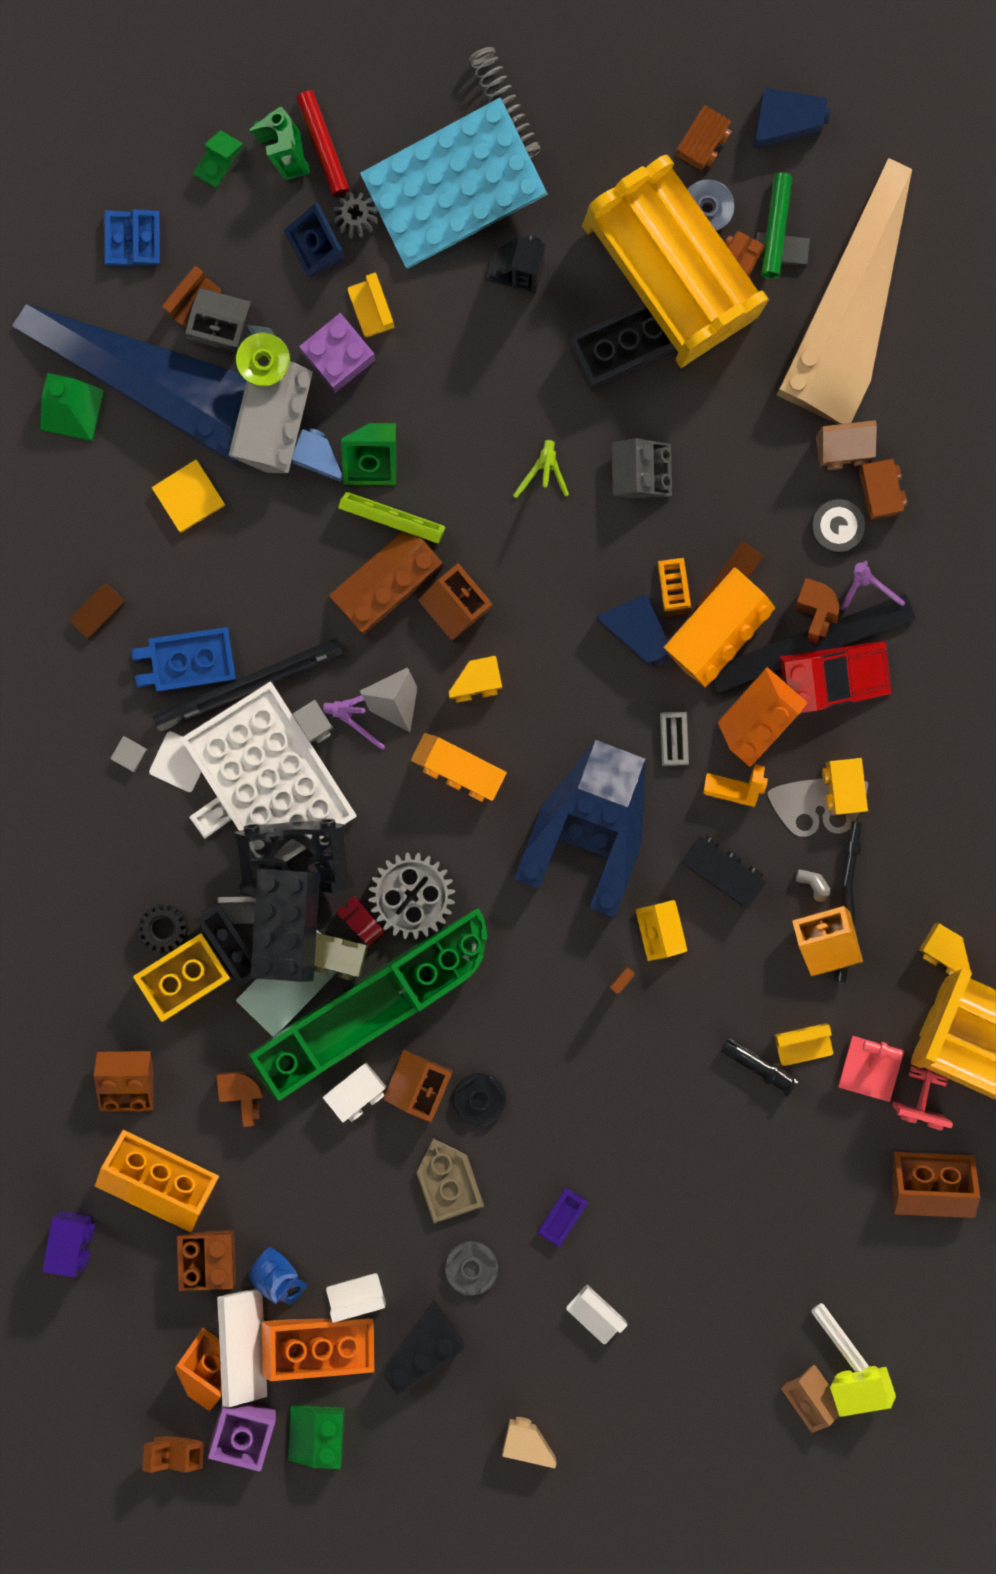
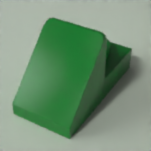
M221 130L205 143L206 152L193 172L194 177L216 190L243 147L242 142Z

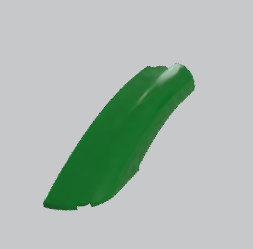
M474 909L411 947L247 1054L246 1056L259 1074L260 1080L269 1093L277 1101H280L344 1057L413 1014L421 1011L467 980L480 965L484 957L485 942L487 941L486 924L480 909Z

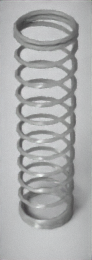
M486 47L475 52L468 60L471 67L477 68L475 76L481 78L479 85L486 87L484 95L490 97L488 104L491 103L490 101L494 96L503 94L512 88L511 85H507L494 94L486 93L489 87L502 83L507 79V76H501L488 85H482L485 77L492 76L503 69L502 66H498L485 75L477 74L480 68L489 66L498 60V57H493L496 52L493 47ZM490 52L486 56L475 60L480 55ZM516 95L504 98L502 100L503 103L506 104L514 100ZM516 104L508 108V113L516 111L521 105ZM525 114L512 118L513 123L524 118ZM525 123L517 127V132L528 128L530 124ZM534 133L521 137L522 142L533 137ZM538 142L525 147L527 152H530V158L540 152L541 147L538 145Z

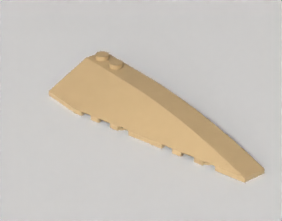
M888 158L776 395L838 425L852 422L871 382L912 169Z

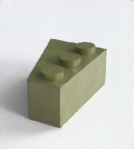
M316 933L314 971L327 974L328 969L339 972V978L353 981L354 976H361L368 946Z

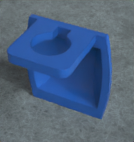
M270 1246L247 1273V1277L253 1286L275 1304L278 1301L289 1305L294 1304L308 1286L304 1281L297 1279L299 1275L290 1262ZM298 1286L296 1292L288 1297L287 1291Z

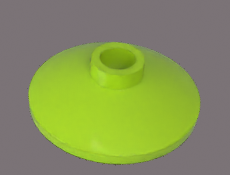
M257 333L249 336L241 343L236 354V364L239 373L247 382L256 386H271L283 379L288 372L290 354L285 343L277 336L269 333ZM265 358L269 363L266 366H260L258 364L259 360Z

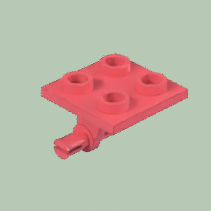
M852 1036L838 1087L890 1102L904 1050L887 1046V1043L884 1042L880 1044Z
M911 1066L910 1071L912 1072H909L908 1077L923 1080L917 1107L893 1101L891 1106L896 1110L897 1115L901 1116L902 1120L917 1123L919 1119L927 1123L928 1127L937 1130H943V1127L952 1128L953 1123L944 1114L925 1110L930 1083L945 1087L947 1084L945 1081H948V1078L929 1069L923 1070Z

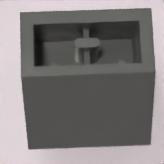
M199 288L191 309L185 333L186 340L237 353L251 302Z
M638 438L612 442L613 495L628 498L672 497L671 444Z

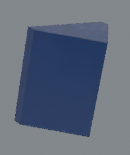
M318 203L313 204L284 230L308 277L344 260L342 248Z

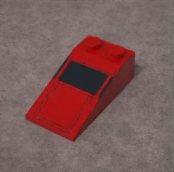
M885 641L779 656L782 680L808 702L800 713L817 711L891 694Z

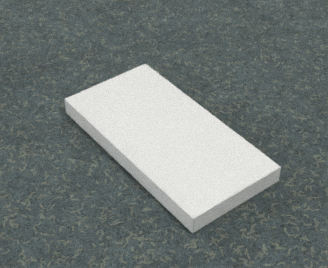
M256 1288L219 1296L217 1300L222 1406L232 1407L267 1397V1379L262 1376L261 1321H264L263 1296Z

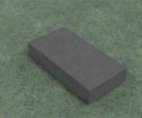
M758 232L756 241L764 244V246L766 233ZM785 236L781 264L807 266L810 238ZM764 251L760 254L758 261L763 262Z

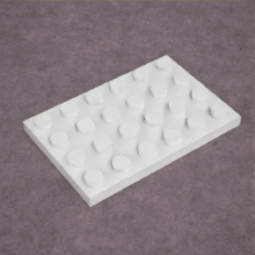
M271 681L181 738L239 831L244 830L243 827L249 824L263 826L285 822L320 821L323 819H335L336 823L346 824L357 817ZM279 836L272 837V838H273V840L275 841ZM292 839L277 852L274 858L287 862L307 848ZM262 840L249 842L250 849L256 858H263L264 855L257 854L254 848L255 846H264V842Z

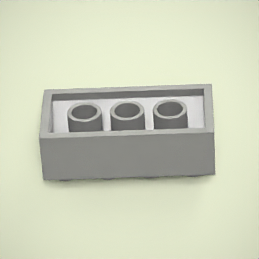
M265 358L260 359L258 362L260 366H266L269 363ZM290 361L288 372L276 384L256 386L249 382L246 383L229 451L230 457L266 473L289 472L313 371Z

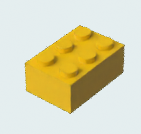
M200 933L134 975L133 978L160 1021L163 1022L229 981L233 976L205 933Z

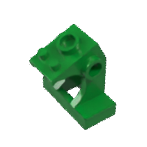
M281 106L275 111L270 112L260 122H254L250 132L255 136L259 144L270 140H278V143L266 146L268 158L285 181L310 174L309 164L304 159L300 130Z

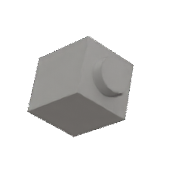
M313 700L292 714L310 742L316 740L317 743H320L331 736L329 731L333 727L316 700Z

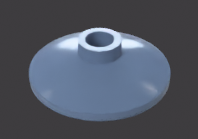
M707 179L698 181L687 189L702 211L704 205L712 207L711 212L706 213L703 211V213L716 231L724 228L730 222L735 204L733 195L724 184Z

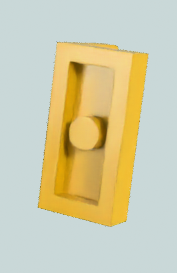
M376 272L366 275L367 281L348 287V293L363 335L366 338L395 328Z
M675 900L635 909L648 961L687 952Z
M825 1023L774 1035L781 1065L787 1066L833 1055L830 1025Z

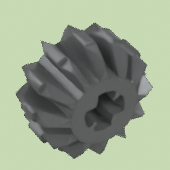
M348 193L349 201L340 198L339 204L341 207H334V213L338 215L334 218V223L340 225V233L348 230L349 238H353L355 232H358L359 237L363 238V230L365 229L368 233H372L373 228L370 224L378 223V218L373 216L378 213V209L374 206L371 207L373 203L371 198L363 201V193H359L357 199H354L352 193ZM359 211L361 218L357 216V220H353L351 213L355 215L354 212Z

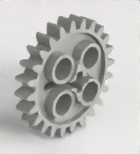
M406 853L404 861L396 855V863L394 865L387 860V870L378 868L379 873L382 875L381 878L372 877V880L377 883V887H371L369 890L376 893V897L370 898L369 901L376 902L377 906L371 912H380L381 915L376 921L379 922L385 919L384 930L393 926L394 936L401 930L403 931L404 939L408 937L409 932H413L414 938L418 939L419 931H422L427 937L429 936V927L438 931L437 921L443 924L446 923L442 917L443 913H452L446 907L447 904H455V901L448 899V895L455 893V890L447 889V885L452 883L453 880H444L443 877L448 872L447 869L439 872L437 869L440 862H436L433 866L430 865V856L423 862L421 861L420 853H417L415 860H411L410 854ZM408 869L415 870L418 875L417 881L412 885H408L403 881V873ZM426 876L428 881L416 895L419 900L417 902L412 900L403 912L397 915V909L408 897L405 893L406 890L413 891L423 877ZM434 886L438 890V897L435 901L430 902L424 898L423 891L426 887ZM390 890H396L400 893L401 900L397 905H390L386 901V894ZM410 907L420 909L422 915L418 922H411L407 919L406 913Z

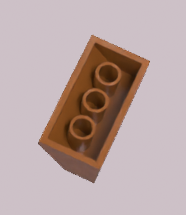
M402 531L335 589L329 597L364 636L443 567V562L420 537Z

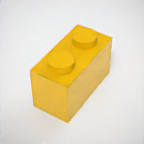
M862 758L826 762V768L822 769L824 784H828L829 794L825 795L827 810H831V816L868 811Z

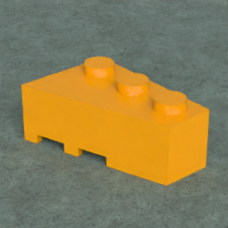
M427 733L423 734L410 760L423 767V773L435 779L440 775L447 779L445 784L459 791L461 787L470 790L468 795L483 802L484 798L491 801L494 800L507 773L461 748Z

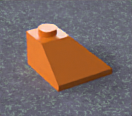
M202 1328L176 1365L175 1370L187 1395L205 1409L211 1411L222 1396L219 1338L205 1328Z

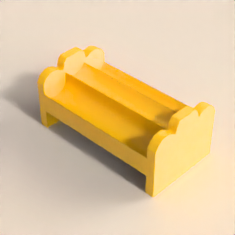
M663 155L646 168L644 166L638 168L621 179L616 187L597 197L589 205L582 227L587 235L594 231L678 351L675 361L682 368L758 319L769 299L764 291L759 292L677 176L673 170L674 163L668 155Z
M960 969L947 976L943 981L936 996L935 1004L931 1007L921 1029V1038L912 1055L911 1064L919 1068H927L996 1100V990L971 979V972Z

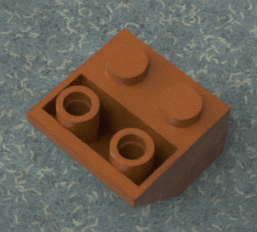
M459 563L439 578L418 599L420 604L451 641L493 608L491 601Z
M403 1050L383 1100L407 1113L432 1123L453 1070Z
M151 1051L97 1052L94 1082L99 1110L108 1112L153 1111V1063Z
M234 1230L205 1231L177 1236L179 1291L234 1288L236 1285Z

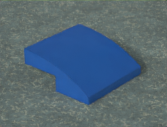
M133 209L132 212L104 211V265L146 266L160 264L159 211Z

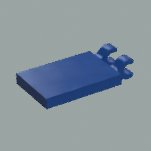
M228 627L148 639L149 647L131 649L133 661L151 658L153 673L135 675L137 688L155 685L156 691L161 692L236 680Z

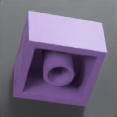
M341 313L299 346L301 353L334 393L339 391L376 360L373 351Z
M248 1402L232 1407H223L221 1404L209 1445L208 1459L261 1472L276 1421V1410Z

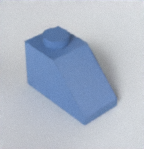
M310 428L309 432L302 429L293 452L292 463L342 483L343 475L328 440L324 438L325 434Z

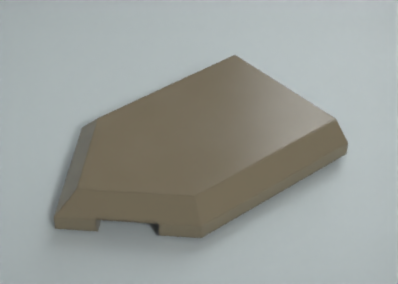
M433 1138L416 1172L433 1223L484 1207L468 1156Z

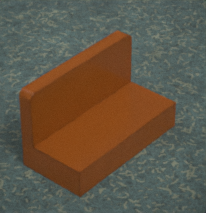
M196 265L162 306L165 313L185 329H187L191 309L199 288L222 293V290L210 281Z

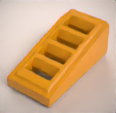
M684 558L658 561L665 617L691 614ZM680 569V573L665 575L664 572L666 570ZM681 580L682 582L666 585L667 581ZM682 590H683V594L669 595V596H668V593H667V592H675V591H682ZM683 601H684V603L669 604V603L683 602Z

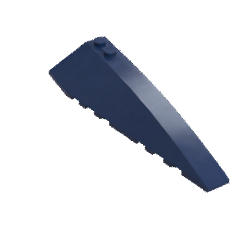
M26 304L12 327L235 466L238 464L239 460L230 457L229 451L247 383L241 375L232 370Z

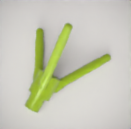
M544 441V449L540 451V458H538L534 467L513 494L514 498H518L539 469H544V488L548 487L549 472L553 470L564 496L567 497L569 495L556 460L554 441Z

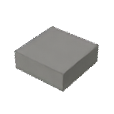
M123 736L111 760L135 772L148 749Z

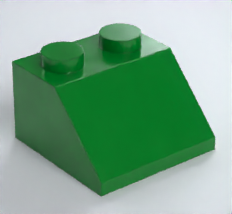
M291 1405L288 1460L312 1468L340 1469L343 1453L345 1408Z

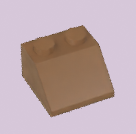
M876 420L823 426L816 435L819 467L827 466V470L842 469L843 464L853 463V467H861V465L873 461L876 457Z

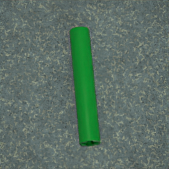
M776 173L773 180L761 275L768 279L780 277L792 185V176L787 173Z

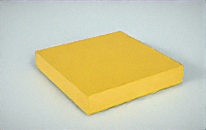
M197 459L152 487L180 533L225 506V503Z

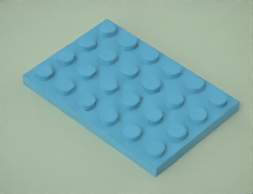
M501 98L492 101L360 173L407 269L548 195Z

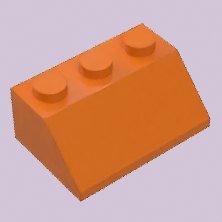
M767 667L722 716L718 724L729 749L751 767L800 714L808 702Z

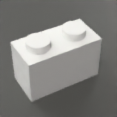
M365 1062L325 1094L323 1098L342 1122L347 1119L353 1122L364 1113L361 1109L368 1102L374 1105L385 1096L382 1091L386 1086L368 1063Z

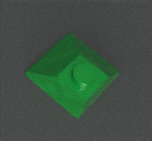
M47 373L41 398L40 430L93 442L104 390L73 378Z
M369 423L341 439L343 485H396V423Z

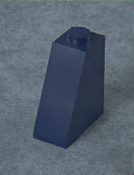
M764 88L753 147L760 148L820 132L823 124H828L830 108L826 107L827 98Z
M647 594L597 615L598 623L646 665L653 663L655 667L669 661L667 657L669 653L663 648L668 641Z

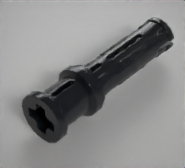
M730 1037L720 1051L763 1077V1081L767 1085L772 1084L784 1091V1095L787 1097L799 1081L800 1077L798 1075H791L781 1069L778 1063L773 1062L771 1064Z

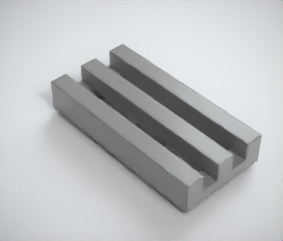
M687 712L660 713L662 766L689 765ZM681 717L683 760H678L676 718ZM666 718H670L672 760L667 758Z

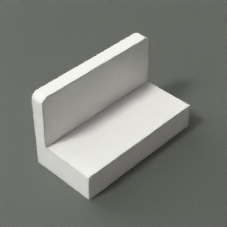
M377 1273L326 1288L331 1306L330 1315L332 1322L385 1308L386 1305Z
M587 1284L566 1306L567 1311L603 1344H606L617 1331L621 1333L627 1326L626 1320Z

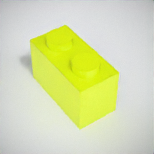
M870 1366L862 1371L853 1373L849 1370L843 1371L835 1376L830 1386L840 1417L889 1409L896 1398L887 1367L877 1368L876 1366Z

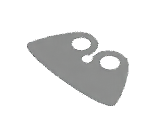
M823 779L792 782L777 786L768 791L769 800L780 819L793 834L799 837L810 836L818 829L819 816L815 812L818 806L824 807L825 812L822 815L824 826L833 833L848 831L851 828L852 821H856L859 813L845 814V825L839 828L832 826L829 821L831 810H827L825 795L829 794L828 784H824ZM864 780L865 790L867 794L868 782ZM801 814H807L813 820L812 827L807 831L800 830L796 825V819Z

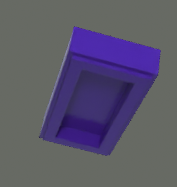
M565 1187L538 1229L537 1234L560 1248L588 1204V1201Z

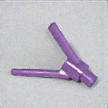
M864 561L863 563H857L855 566V578L841 610L846 611L858 586H866L870 583L901 606L905 602L879 582L871 574L868 562Z
M362 695L343 702L324 703V713L332 714L333 717H339L380 749H385L384 744L351 719L352 713L365 712L364 708L352 707L354 704L364 701Z

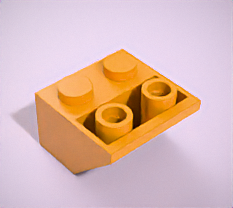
M842 906L792 921L799 948L811 976L863 962L852 917L846 907Z

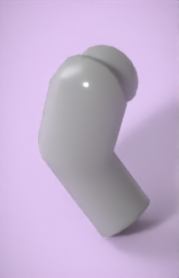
M798 869L795 881L810 885L814 891V899L816 901H826L830 895V887L823 876L818 873Z

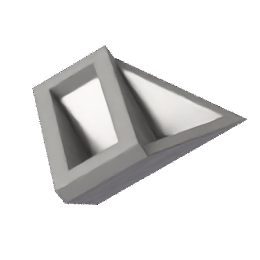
M407 667L360 690V693L371 712L410 733L417 686Z

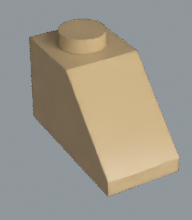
M516 1417V1420L509 1419L502 1456L555 1468L556 1457L537 1426L531 1424L532 1421L527 1418Z

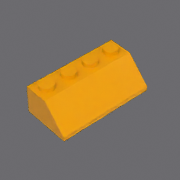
M734 567L663 648L687 675L706 688L717 677L722 668L734 658L744 643L753 636V633L770 617L775 606L757 586Z
M123 1130L100 1169L95 1187L191 1233L219 1176Z

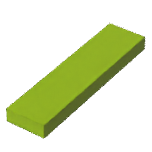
M346 492L341 498L338 507L344 511L438 544L446 528L435 522Z

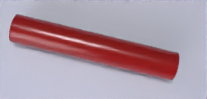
M312 90L302 92L296 96L330 191L334 197L343 195L350 189L316 97Z

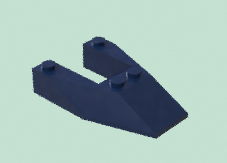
M595 740L543 803L514 879L539 889L558 839L606 857L607 860L588 908L615 918L642 844L645 758Z

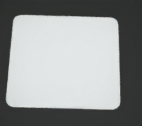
M169 731L162 742L149 773L187 792H192L201 774V770L183 744L182 736Z

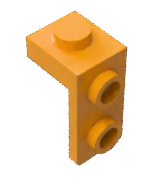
M754 764L748 783L707 773L703 794L755 807L759 793L764 794L768 779L763 778L765 767Z

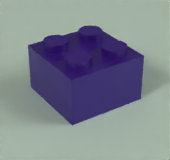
M60 1211L52 1217L42 1272L76 1277L85 1267H88L91 1251L87 1250L89 1240H93L95 1233V1224H92L93 1216Z

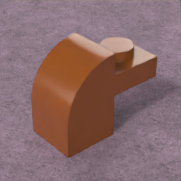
M806 578L797 600L796 611L814 616L808 632L809 642L818 644L821 636L826 637L830 622L837 624L839 601L830 587Z
M245 1072L219 1073L217 1075L219 1102L241 1100L243 1127L254 1126L256 1119H260L259 1103H254V1099L264 1097V1091L260 1082Z
M155 1437L154 1442L144 1444L142 1471L153 1473L171 1469L186 1473L202 1469L204 1441L186 1437Z

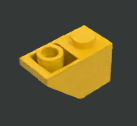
M496 656L469 661L449 691L450 699H456V703L472 700L471 695L482 693V698L498 695L497 690L502 689V683Z
M934 923L919 948V951L924 953L923 959L934 966L940 963L947 967L945 972L948 975L960 969L971 972L963 938L940 923Z

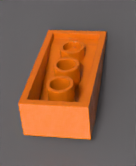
M332 1318L261 1321L262 1376L269 1381L374 1372V1318H348L337 1322H332Z

